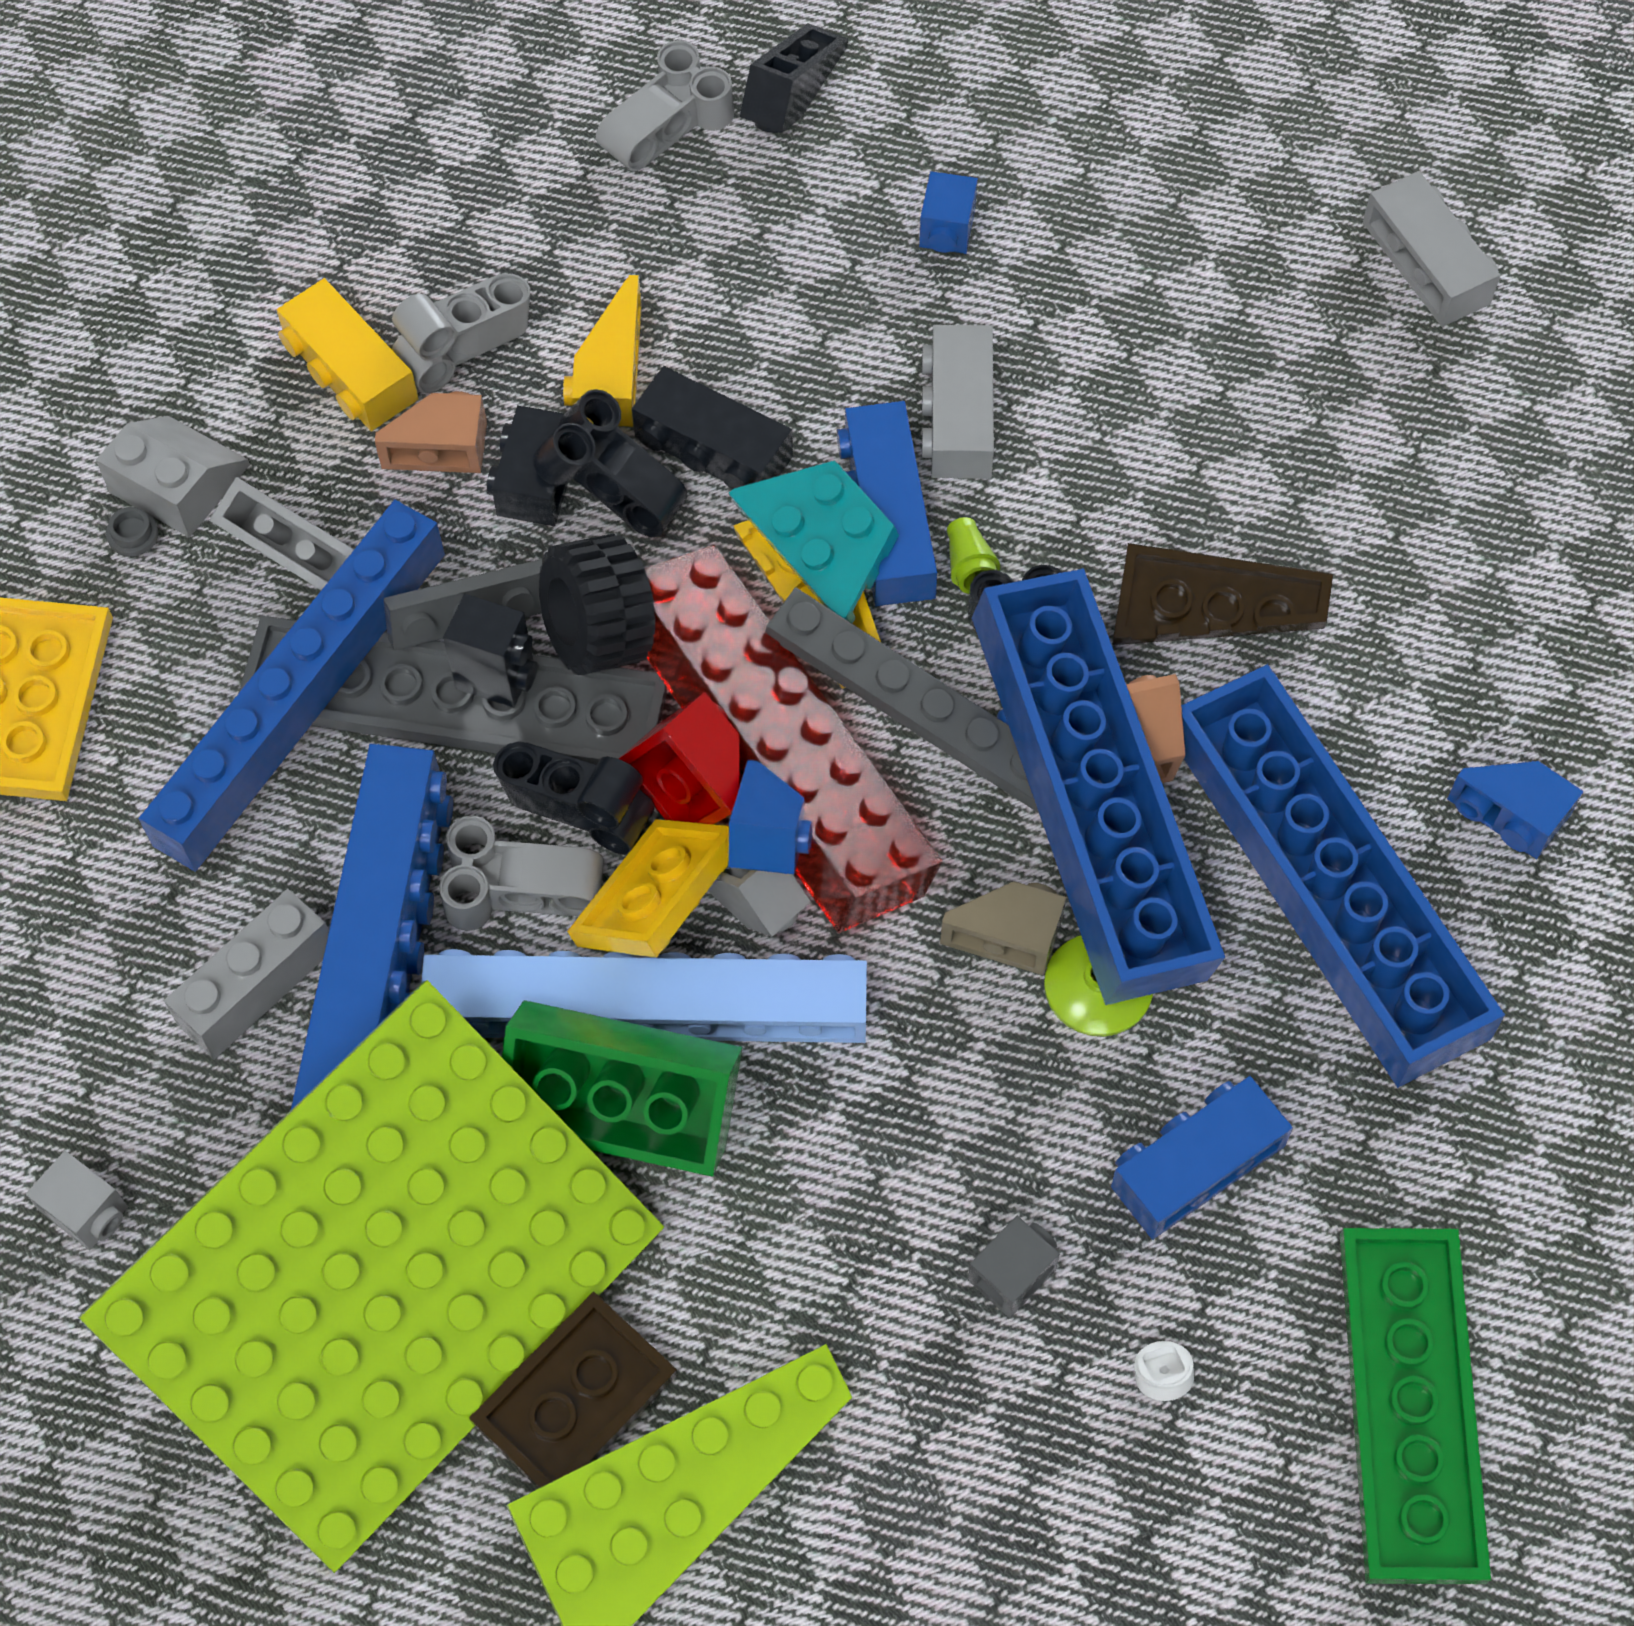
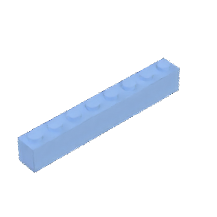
M448 949L441 951L439 955H424L422 982L428 980L483 1038H504L506 1025L521 1003L526 1000L712 1041L866 1043L867 961L855 960L853 957L843 954L829 955L823 960H801L798 956L792 954H775L768 959H746L744 956L736 953H721L715 955L712 959L691 958L679 952L663 953L658 958H637L633 954L609 952L603 957H581L578 953L571 951H555L550 953L549 956H526L524 953L515 950H502L496 952L494 956L471 955L469 952L458 949Z

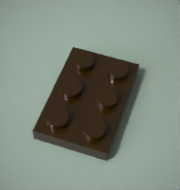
M593 1291L469 1417V1420L485 1438L539 1489L597 1460L678 1376V1372L667 1359Z

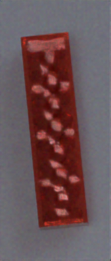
M715 544L645 567L655 609V635H653V646L651 651H648L647 660L681 708L706 692L714 703L724 709L729 722L739 733V787L747 761L753 760L759 761L804 797L803 820L813 821L812 841L809 854L800 853L795 872L837 933L844 932L923 898L943 860L795 655L782 647L778 640L765 633L766 626L770 622Z

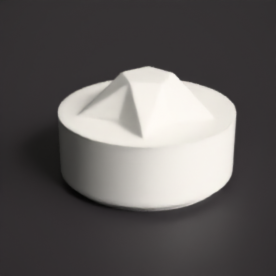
M1158 1341L1145 1346L1135 1358L1136 1384L1147 1397L1158 1401H1171L1182 1397L1191 1389L1194 1382L1193 1359L1188 1350L1183 1346L1170 1341Z

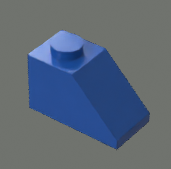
M747 761L730 817L728 867L794 875L800 853L809 854L813 821L803 820L804 797L759 761Z

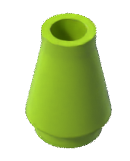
M963 517L952 521L946 531L949 538L951 580L955 585L959 586L962 592L970 594V585L977 575L988 570L1000 571L1001 566L998 558L979 532L976 522L972 518Z

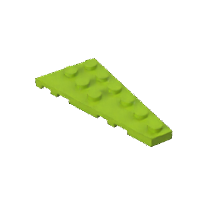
M827 1344L506 1505L561 1626H632L847 1404L852 1395Z

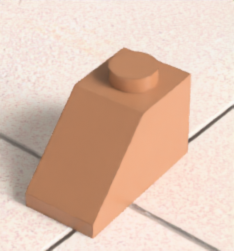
M454 391L449 394L431 393L380 429L375 435V445L381 468L481 473L487 429L482 395H471L462 391Z

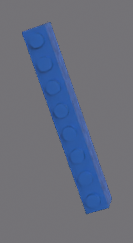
M393 500L138 819L154 848L194 872L198 870L386 631L383 598L418 590L445 556L437 522L401 502Z

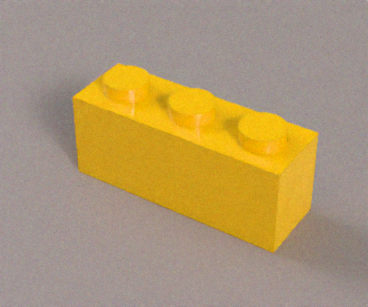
M325 278L276 309L282 330L278 332V336L286 350L293 357L300 354L305 359L307 368L316 383L322 388L329 386L336 393V400L339 406L351 420L358 417L372 432L419 400L413 373L410 368Z

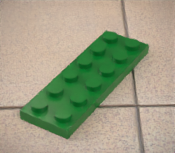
M1343 1228L1340 1233L1365 1582L1366 1584H1487L1491 1581L1459 1229Z

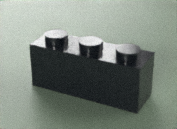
M664 365L632 407L634 434L644 446L654 451L662 450L680 459L689 469L699 473L706 472L722 480L731 490L780 476L793 457V435L791 428Z

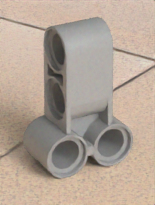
M677 40L663 45L657 55L659 74L612 110L598 126L595 138L597 143L630 171H639L697 125L705 130L715 131L725 128L733 120L734 103L731 77L726 71L718 67L711 66L700 69L698 50L687 41Z
M503 273L435 303L426 294H415L403 300L397 306L392 317L393 325L402 334L394 343L392 350L412 371L416 387L422 393L435 392L451 380L455 373V366L524 334L528 327L530 286L526 280L518 275Z
M474 815L464 816L456 820L447 832V846L452 868L442 876L439 889L445 917L456 929L470 931L484 926L490 919L492 910L579 916L601 889L604 858L597 851L572 846L496 841L495 832L491 824L484 818ZM477 843L485 846L482 851L476 854L461 852L469 844ZM464 892H472L479 895L474 901L466 904L454 901L458 895Z

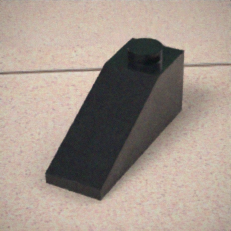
M809 23L794 32L750 64L740 117L754 122L755 126L762 131L783 133L801 119L846 50L849 39Z

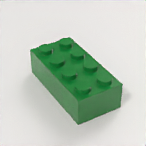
M526 1000L521 1003L506 1025L502 1058L590 1150L706 1176H714L727 1146L743 1047Z

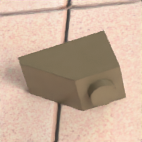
M1013 881L945 912L942 920L940 944L1044 976L1063 919L1066 897L1058 895L1054 889L1041 883H1028L1025 885Z

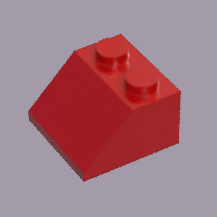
M706 692L657 724L618 758L633 766L642 775L643 783L640 790L653 801L655 808L665 820L714 825L732 814L739 791V733L729 722L724 709L714 703Z

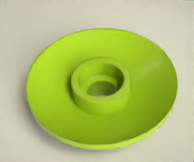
M1082 936L1072 938L1059 947L1047 965L1044 990L1047 1002L1053 1013L1066 1026L1089 1036L1105 1037L1127 1031L1144 1017L1151 1004L1153 994L1105 1005L1098 983L1091 977V973L1094 971Z

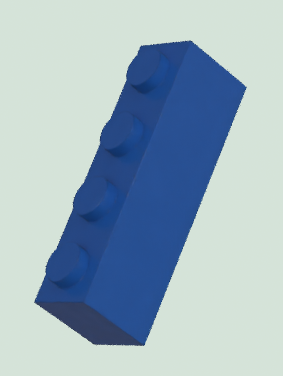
M905 401L845 408V428L837 429L840 459L849 458L851 471L845 472L894 524L899 534L889 555L881 561L879 574L872 586L875 607L936 599L937 569Z

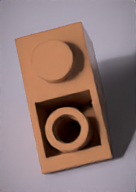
M1176 674L1158 678L1154 675L1141 676L1126 685L1161 782H1170L1174 780L1185 757L1180 683Z

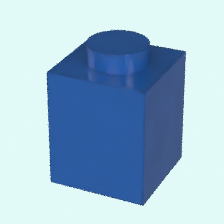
M930 171L920 217L919 247L933 249L942 253L956 252L967 254L976 209L978 178Z

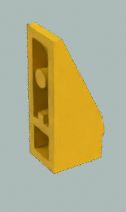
M629 275L574 355L573 376H564L563 383L564 406H573L589 390H603L612 395L621 409V420L618 426L634 427L632 407L636 403L642 307L639 275Z

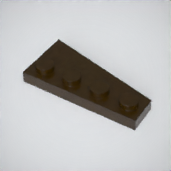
M1128 543L1112 645L1324 629L1328 618L1333 574Z

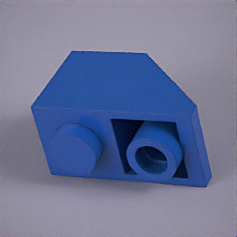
M1532 761L1463 768L1457 775L1447 800L1455 804L1457 810L1466 818L1476 822L1480 821L1498 833L1509 847L1519 852H1526L1537 860L1571 816L1584 791L1541 762Z

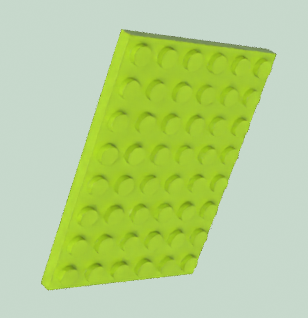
M426 980L78 1318L335 1573L475 1427L470 1422L469 1417L593 1291L599 1296L659 1234L664 1226L440 992Z

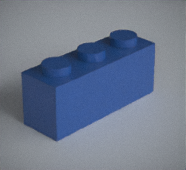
M1248 1076L1235 1086L1231 1081L1223 1083L1206 1097L1204 1102L1207 1106L1191 1117L1187 1112H1182L1175 1116L1161 1129V1138L1148 1147H1145L1143 1143L1132 1146L1115 1162L1118 1168L1115 1170L1111 1188L1152 1240L1286 1146L1293 1127L1251 1076Z

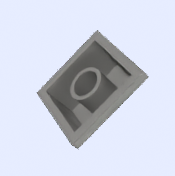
M170 416L127 423L96 459L109 493L149 513L155 519L189 538L224 497L235 478H239L250 465L247 458Z

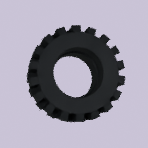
M607 534L554 545L548 548V552H545L542 558V566H540L539 573L540 608L551 644L568 670L571 669L578 676H584L644 661L648 657V651H651L653 646L655 609L647 574L631 544H628L625 538L620 535Z

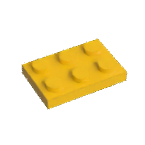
M655 819L567 932L575 945L581 948L657 958L661 951L668 946L671 938L689 914L699 905L700 900L717 877L727 868L729 861V826Z

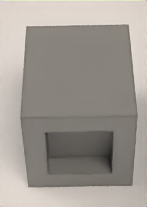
M65 1150L26 1193V1196L44 1216L89 1251L99 1240H106L117 1230L122 1222L123 1212L128 1208L115 1188Z

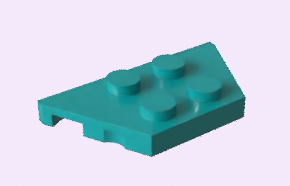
M834 460L734 488L728 494L733 503L825 607L853 624L856 618L853 610L864 589L870 590L879 574V565L889 555L899 534L894 524Z

